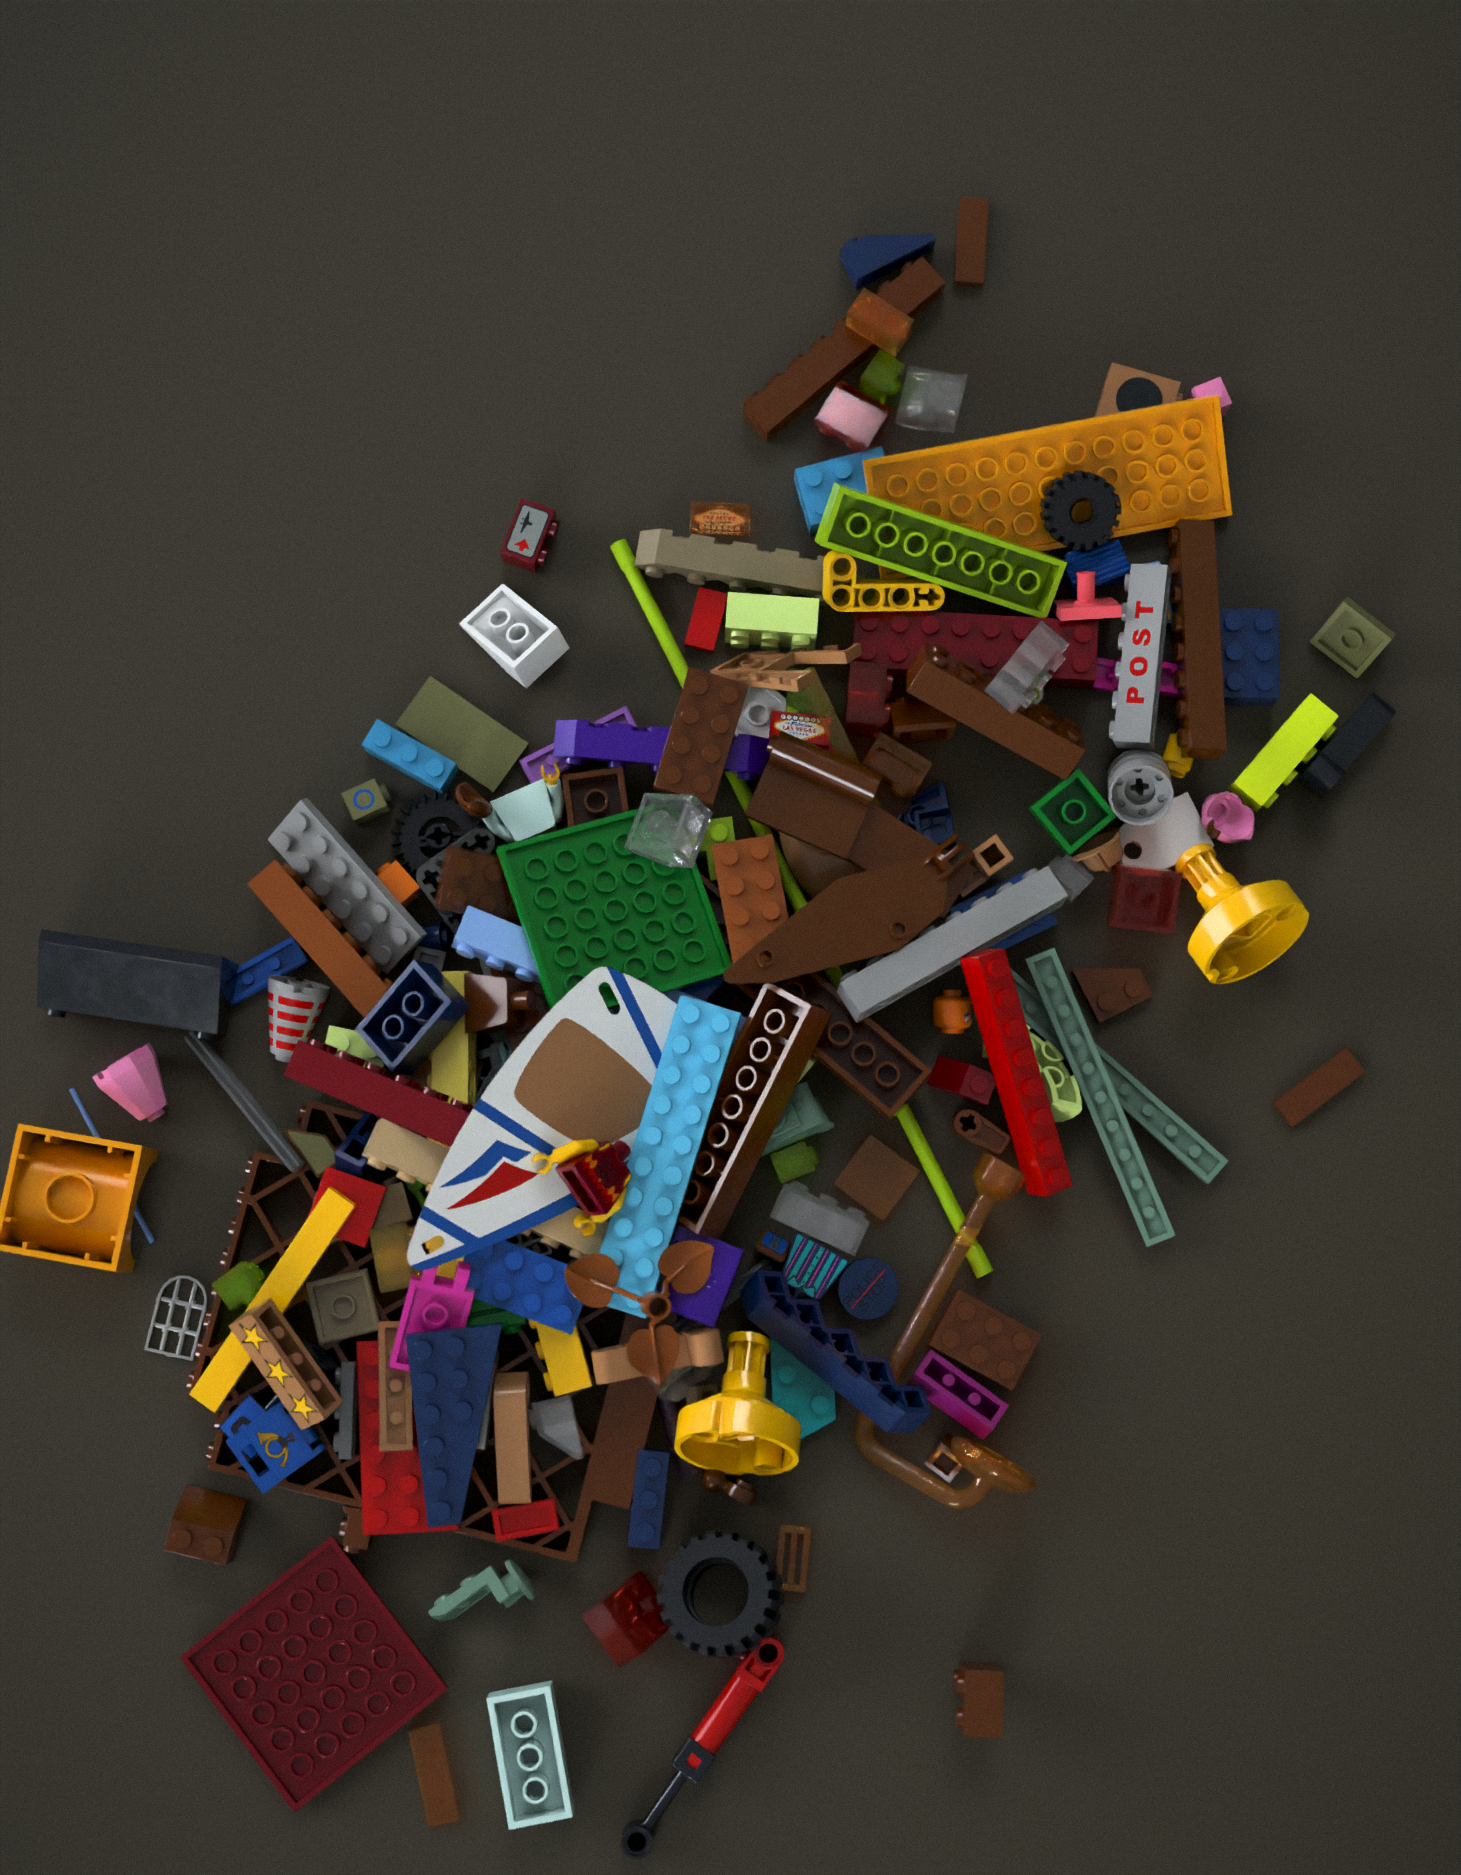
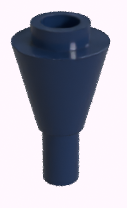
M443 921L424 927L423 930L427 935L417 945L445 952L447 946H450L452 943L451 930L445 926Z

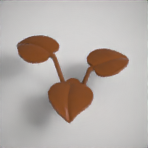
M696 1240L680 1241L668 1246L658 1260L659 1271L667 1277L663 1282L661 1293L649 1291L641 1297L614 1286L619 1280V1268L612 1258L599 1253L586 1255L566 1266L564 1270L565 1281L572 1295L579 1302L591 1308L607 1306L611 1301L612 1291L640 1303L641 1311L646 1316L652 1318V1320L649 1322V1329L641 1328L631 1335L627 1343V1356L635 1369L654 1383L660 1385L671 1373L679 1352V1338L675 1330L666 1324L655 1327V1324H659L660 1320L665 1319L671 1311V1302L667 1298L670 1295L668 1292L669 1284L671 1283L673 1289L682 1294H693L699 1291L709 1278L715 1248L708 1243Z

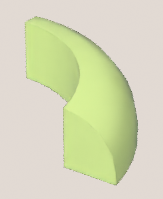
M1029 1031L1054 1122H1063L1074 1118L1082 1110L1080 1090L1075 1076H1070L1062 1062L1064 1057L1049 1040L1044 1042L1037 1035ZM983 1043L982 1057L988 1058L985 1045Z

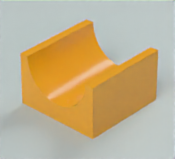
M18 1123L0 1204V1251L114 1272H133L136 1260L133 1259L131 1253V1231L136 1202L144 1177L149 1167L157 1161L159 1150Z

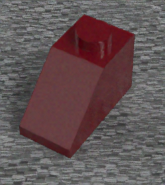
M938 1055L927 1085L985 1107L988 1105L996 1083L993 1074L988 1071Z

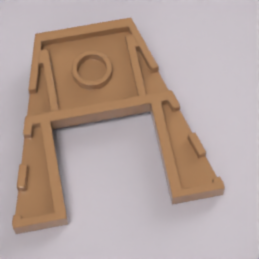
M853 643L846 650H839L838 645L824 646L823 650H807V647L795 648L788 653H780V650L743 652L710 670V672L749 684L750 687L799 692L815 683L813 670H786L794 664H848L862 655L861 643Z

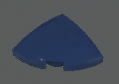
M945 782L936 783L920 791L911 799L913 805L905 816L903 813H900L897 818L936 844H942L955 833ZM953 842L950 846L957 845V842Z

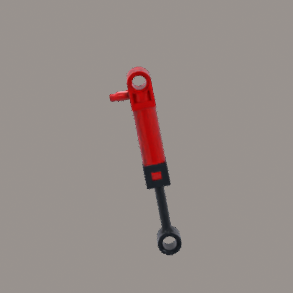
M772 1634L768 1640L763 1638L759 1642V1648L753 1652L748 1650L744 1652V1656L738 1657L741 1661L735 1668V1673L694 1732L688 1735L674 1755L672 1766L677 1769V1772L645 1818L643 1820L630 1821L624 1827L621 1847L626 1856L632 1859H641L650 1853L653 1847V1827L688 1778L695 1783L701 1780L716 1758V1753L756 1695L763 1691L784 1659V1647L782 1641L776 1635ZM765 1644H772L777 1648V1654L772 1659H764L759 1654L760 1648ZM634 1832H640L645 1836L646 1842L642 1846H634L629 1842L628 1837Z

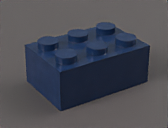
M1219 608L1224 706H1273L1280 698L1278 609Z
M413 960L355 1030L392 1072L412 1076L468 1011L471 1005L433 964Z

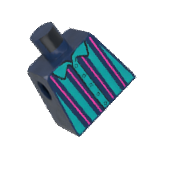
M796 1232L782 1269L787 1285L790 1286L791 1298L805 1299L807 1295L819 1301L849 1261Z

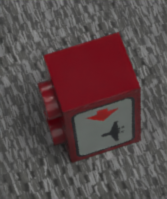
M521 498L500 551L502 561L534 573L537 572L539 565L544 566L549 554V549L546 548L549 538H555L560 521H557L556 511Z

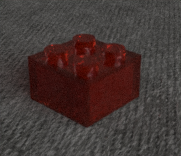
M851 661L847 680L844 735L879 737L881 729H887L890 704H885V699H889L892 688V674H887L888 664Z
M1116 863L1114 865L1106 923L1116 928L1174 934L1182 873L1171 869Z

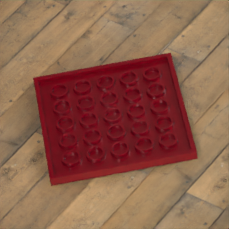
M334 1535L179 1657L294 1813L449 1688L349 1554L343 1551L342 1545Z

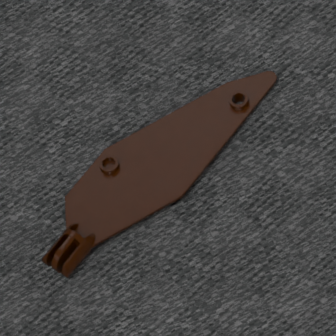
M954 833L928 855L836 879L728 967L723 974L724 980L730 984H772L901 949L944 913L948 878L971 860L975 854L969 851L951 866L950 861L967 847L962 841L945 856L942 854L944 850L958 839L959 836ZM760 955L768 956L769 962H763Z

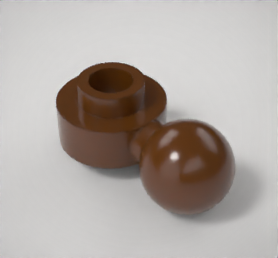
M706 1469L702 1474L701 1481L706 1490L710 1492L722 1490L732 1498L752 1506L757 1496L756 1493L752 1492L754 1485L741 1478H737L736 1482L726 1479V1474L720 1470Z

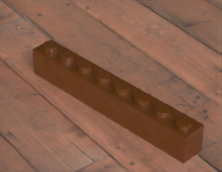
M923 257L919 258L915 263L913 261L908 262L900 270V275L896 279L885 281L879 287L877 295L871 300L869 298L864 299L856 307V312L851 317L847 318L845 316L840 319L833 327V332L827 337L824 335L820 336L811 345V350L807 354L796 356L790 362L788 370L782 375L777 373L772 376L763 391L760 393L754 392L745 400L743 417L766 443L943 294L946 282Z
M1179 519L1167 534V546L1171 548V558L1168 567L1172 574L1173 583L1170 589V603L1174 604L1171 630L1175 632V643L1172 656L1173 660L1177 662L1174 687L1178 689V701L1175 707V714L1180 721L1177 745L1181 747V758L1217 759L1227 750L1215 525L1214 521Z

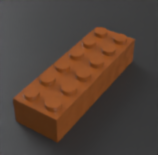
M274 860L250 880L247 885L365 1018L394 983L388 977L384 980L380 978L379 975L383 972L368 954L364 957L359 954L363 948L347 931L344 934L339 931L343 925L327 908L324 911L319 908L323 902L307 885L301 888L300 884L303 880L287 862L281 866Z

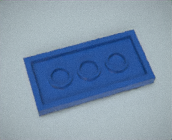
M505 1240L464 1256L462 1262L471 1263L466 1287L475 1289L473 1298L572 1335L583 1304L572 1295L566 1284L564 1270L568 1264Z

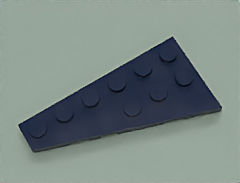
M503 1322L406 1334L428 1528L461 1524Z

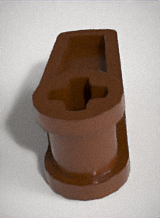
M964 1109L952 1117L951 1129L956 1136L993 1155L1001 1154L1007 1147L1010 1136L976 1111ZM969 1116L971 1118L970 1124L973 1128L963 1131L961 1129L963 1124L959 1120Z

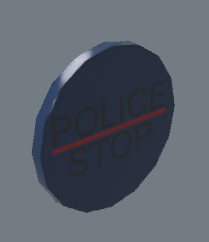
M864 1257L854 1260L844 1268L838 1279L837 1293L841 1305L848 1313L858 1319L871 1320L882 1317L892 1308L897 1299L899 1285L896 1274L888 1264L878 1258Z

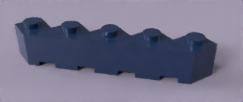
M756 1270L740 1290L745 1312L749 1320L885 1432L914 1433L932 1414L923 1386L896 1385L888 1357L861 1356L854 1330L826 1327L818 1300L792 1299L784 1272Z

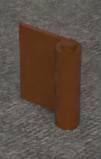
M781 731L779 736L773 734L766 748V751L771 753L744 817L846 860L883 774L784 731Z

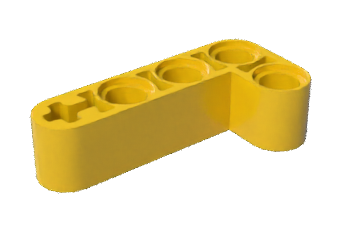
M835 550L829 551L824 557L823 599L836 611H932L938 609L944 603L945 593L938 584L920 578L856 579L857 567L853 557ZM845 558V568L840 572H834L833 566L836 560ZM874 588L875 595L873 599L863 602V593L867 589ZM898 588H904L903 598L896 602L893 601L894 591ZM838 589H845L843 600L833 602L834 592ZM929 589L933 591V595H928L927 600L921 595H915V592L918 594H928Z

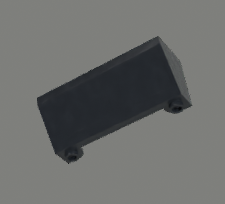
M41 929L38 947L37 1007L47 1010V1016L65 1018L66 1013L85 1014L197 1032L196 1038L215 1041V1036H226L238 964L218 955Z

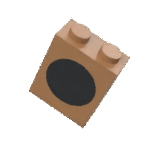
M1112 362L1105 379L1095 417L1181 401L1183 394L1178 393L1181 382Z

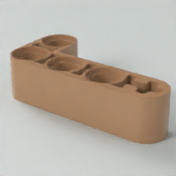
M703 1327L677 1332L679 1352L673 1369L691 1365L702 1367L724 1362L719 1329ZM627 1343L591 1351L596 1384H607L645 1376L630 1363L627 1356Z
M529 1372L496 1373L493 1405L499 1504L532 1502L528 1412L530 1397Z

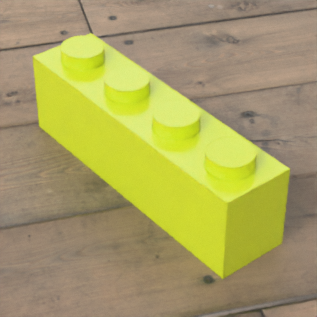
M1310 693L1228 789L1235 795L1241 796L1243 801L1252 806L1251 809L1255 812L1262 806L1268 809L1279 796L1275 792L1282 783L1287 786L1298 774L1295 767L1301 761L1306 764L1317 752V749L1313 746L1321 738L1325 742L1336 730L1337 727L1333 723L1339 716Z

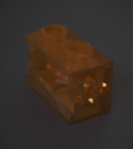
M865 288L847 311L846 326L896 357L912 334L911 325L914 322L912 318Z
M881 732L861 765L883 774L881 781L890 786L889 790L894 795L905 799L906 796L912 799L931 770L933 763Z

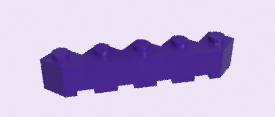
M556 720L553 757L565 759V764L571 766H583V761H601L608 763V768L623 767V770H626V765L640 764L650 766L651 772L657 773L670 728L651 726V728L635 727L633 724L608 722V724L589 723L588 720ZM749 734L734 736L724 772L738 774L737 779L744 781H755L756 776H762L770 757V752L766 751L770 739Z

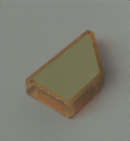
M293 1129L284 1131L318 1179L323 1176L326 1166L336 1167L334 1154L337 1149L327 1135Z

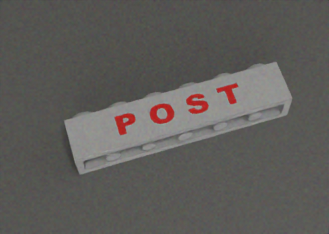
M1131 564L1130 574L1126 573L1124 590L1128 592L1127 603L1122 604L1121 617L1122 621H1125L1124 632H1120L1118 637V649L1122 650L1121 661H1117L1115 666V679L1119 680L1118 691H1113L1112 708L1116 709L1115 721L1111 720L1109 724V738L1113 739L1117 748L1154 750L1172 576L1168 565Z

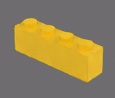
M528 1319L531 1329L537 1328L540 1341H536L535 1346L539 1360L545 1359L548 1372L543 1373L547 1391L553 1390L554 1395L559 1396L593 1386L577 1322L572 1335Z

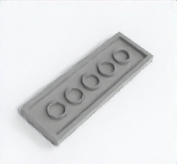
M308 798L301 799L268 838V841L386 975L393 972L427 935L423 928Z

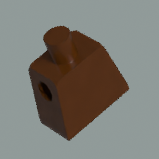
M470 973L464 974L465 1000L471 1005L465 1013V1033L487 1035L522 1025L524 1023V1010H532L536 1007V994L532 990L524 991L522 980Z

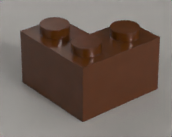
M959 1661V1670L953 1671V1689L961 1697V1708H956L955 1710L956 1728H961L963 1737L1003 1739L1004 1671L997 1662Z

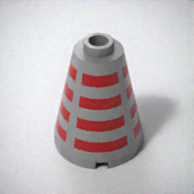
M270 975L267 982L270 1052L275 1054L276 1060L289 1063L298 1040L308 1042L328 998L330 987L307 979L299 981L296 980V977Z

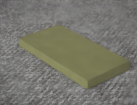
M432 676L427 679L395 723L396 727L421 744L455 762L460 771L494 794L529 747L528 742Z

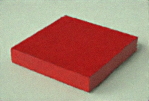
M326 1166L309 1216L327 1189L332 1186L357 1204L335 1238L366 1248L388 1187Z

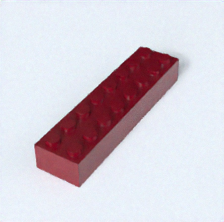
M931 611L855 612L853 643H861L862 655L852 661L851 675L906 678L908 668L926 642L931 646L938 644L944 647L950 653L949 656L958 661L961 658L969 661L976 667V671L983 675L987 673L992 674L1000 679L1002 684H1034L1049 687L1092 689L1096 681L1099 621H1060L1054 618Z

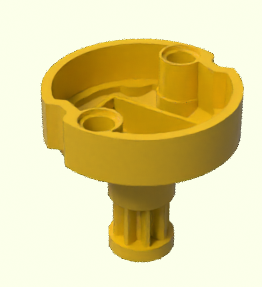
M1200 843L1184 852L1175 864L1177 873L1181 878L1189 881L1197 892V900L1205 910L1189 940L1188 952L1210 983H1232L1255 974L1284 954L1303 933L1309 920V912L1285 881L1268 880L1241 886L1233 874L1226 873L1216 859L1217 854L1213 847L1208 843Z
M738 1331L728 1335L726 1343L727 1350H729L727 1372L722 1378L721 1393L687 1405L678 1414L674 1449L682 1459L703 1469L720 1470L725 1474L739 1476L745 1473H753L759 1476L780 1474L793 1469L798 1464L801 1425L793 1416L765 1398L767 1383L764 1377L766 1355L770 1352L771 1345L768 1337L751 1331Z

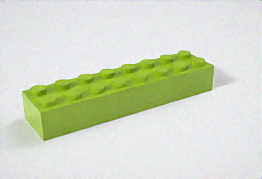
M836 482L833 484L814 540L820 546L1037 618H1047L1067 562L1058 557Z

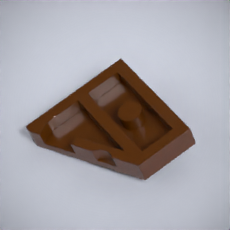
M1076 968L1071 971L1097 1024L1154 996L1140 968Z

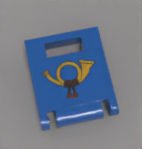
M281 1401L226 1440L227 1445L262 1494L327 1447L322 1441L311 1448L310 1444L317 1440L319 1435L313 1426L301 1430L291 1414L285 1412V1406ZM250 1444H252L268 1467L259 1475L242 1452Z

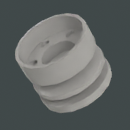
M1135 748L1121 753L1112 761L1107 770L1106 784L1108 800L1114 814L1120 820L1136 826H1146L1156 823L1163 818L1173 803L1174 791L1168 765L1162 757L1151 750ZM1141 778L1142 785H1136V779Z

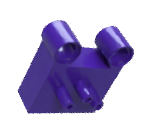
M677 1221L676 1233L670 1245L680 1241L696 1240L714 1246L715 1250L709 1278L699 1291L693 1294H682L674 1290L671 1283L669 1284L668 1292L670 1295L667 1298L671 1302V1312L716 1328L745 1251L717 1239L699 1235L691 1229L681 1226ZM662 1283L661 1289H659V1285H657V1288H656V1291H657V1292H659V1293L662 1292L663 1283Z

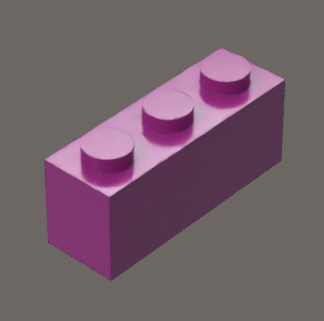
M932 1349L922 1359L906 1385L923 1386L929 1402L982 1440L993 1431L1009 1406Z

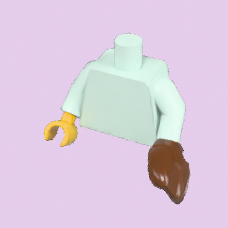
M554 762V773L546 774L542 765L541 775L543 779L490 801V803L467 782L459 784L455 790L456 799L462 809L473 817L482 818L489 831L506 843H513L557 831L556 824L562 820L565 806L560 779H558L560 776L559 766L556 762Z

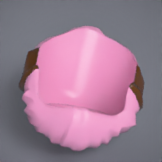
M1228 791L1209 795L1202 805L1201 823L1206 829L1207 835L1227 844L1251 840L1254 832L1255 818L1251 809L1252 806L1246 804L1241 796Z

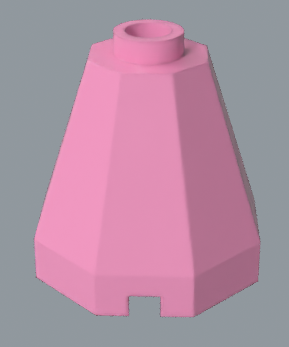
M150 1043L134 1050L108 1066L106 1070L100 1071L92 1077L103 1092L139 1121L147 1118L148 1122H151L165 1113L163 1107L168 1104L157 1056Z

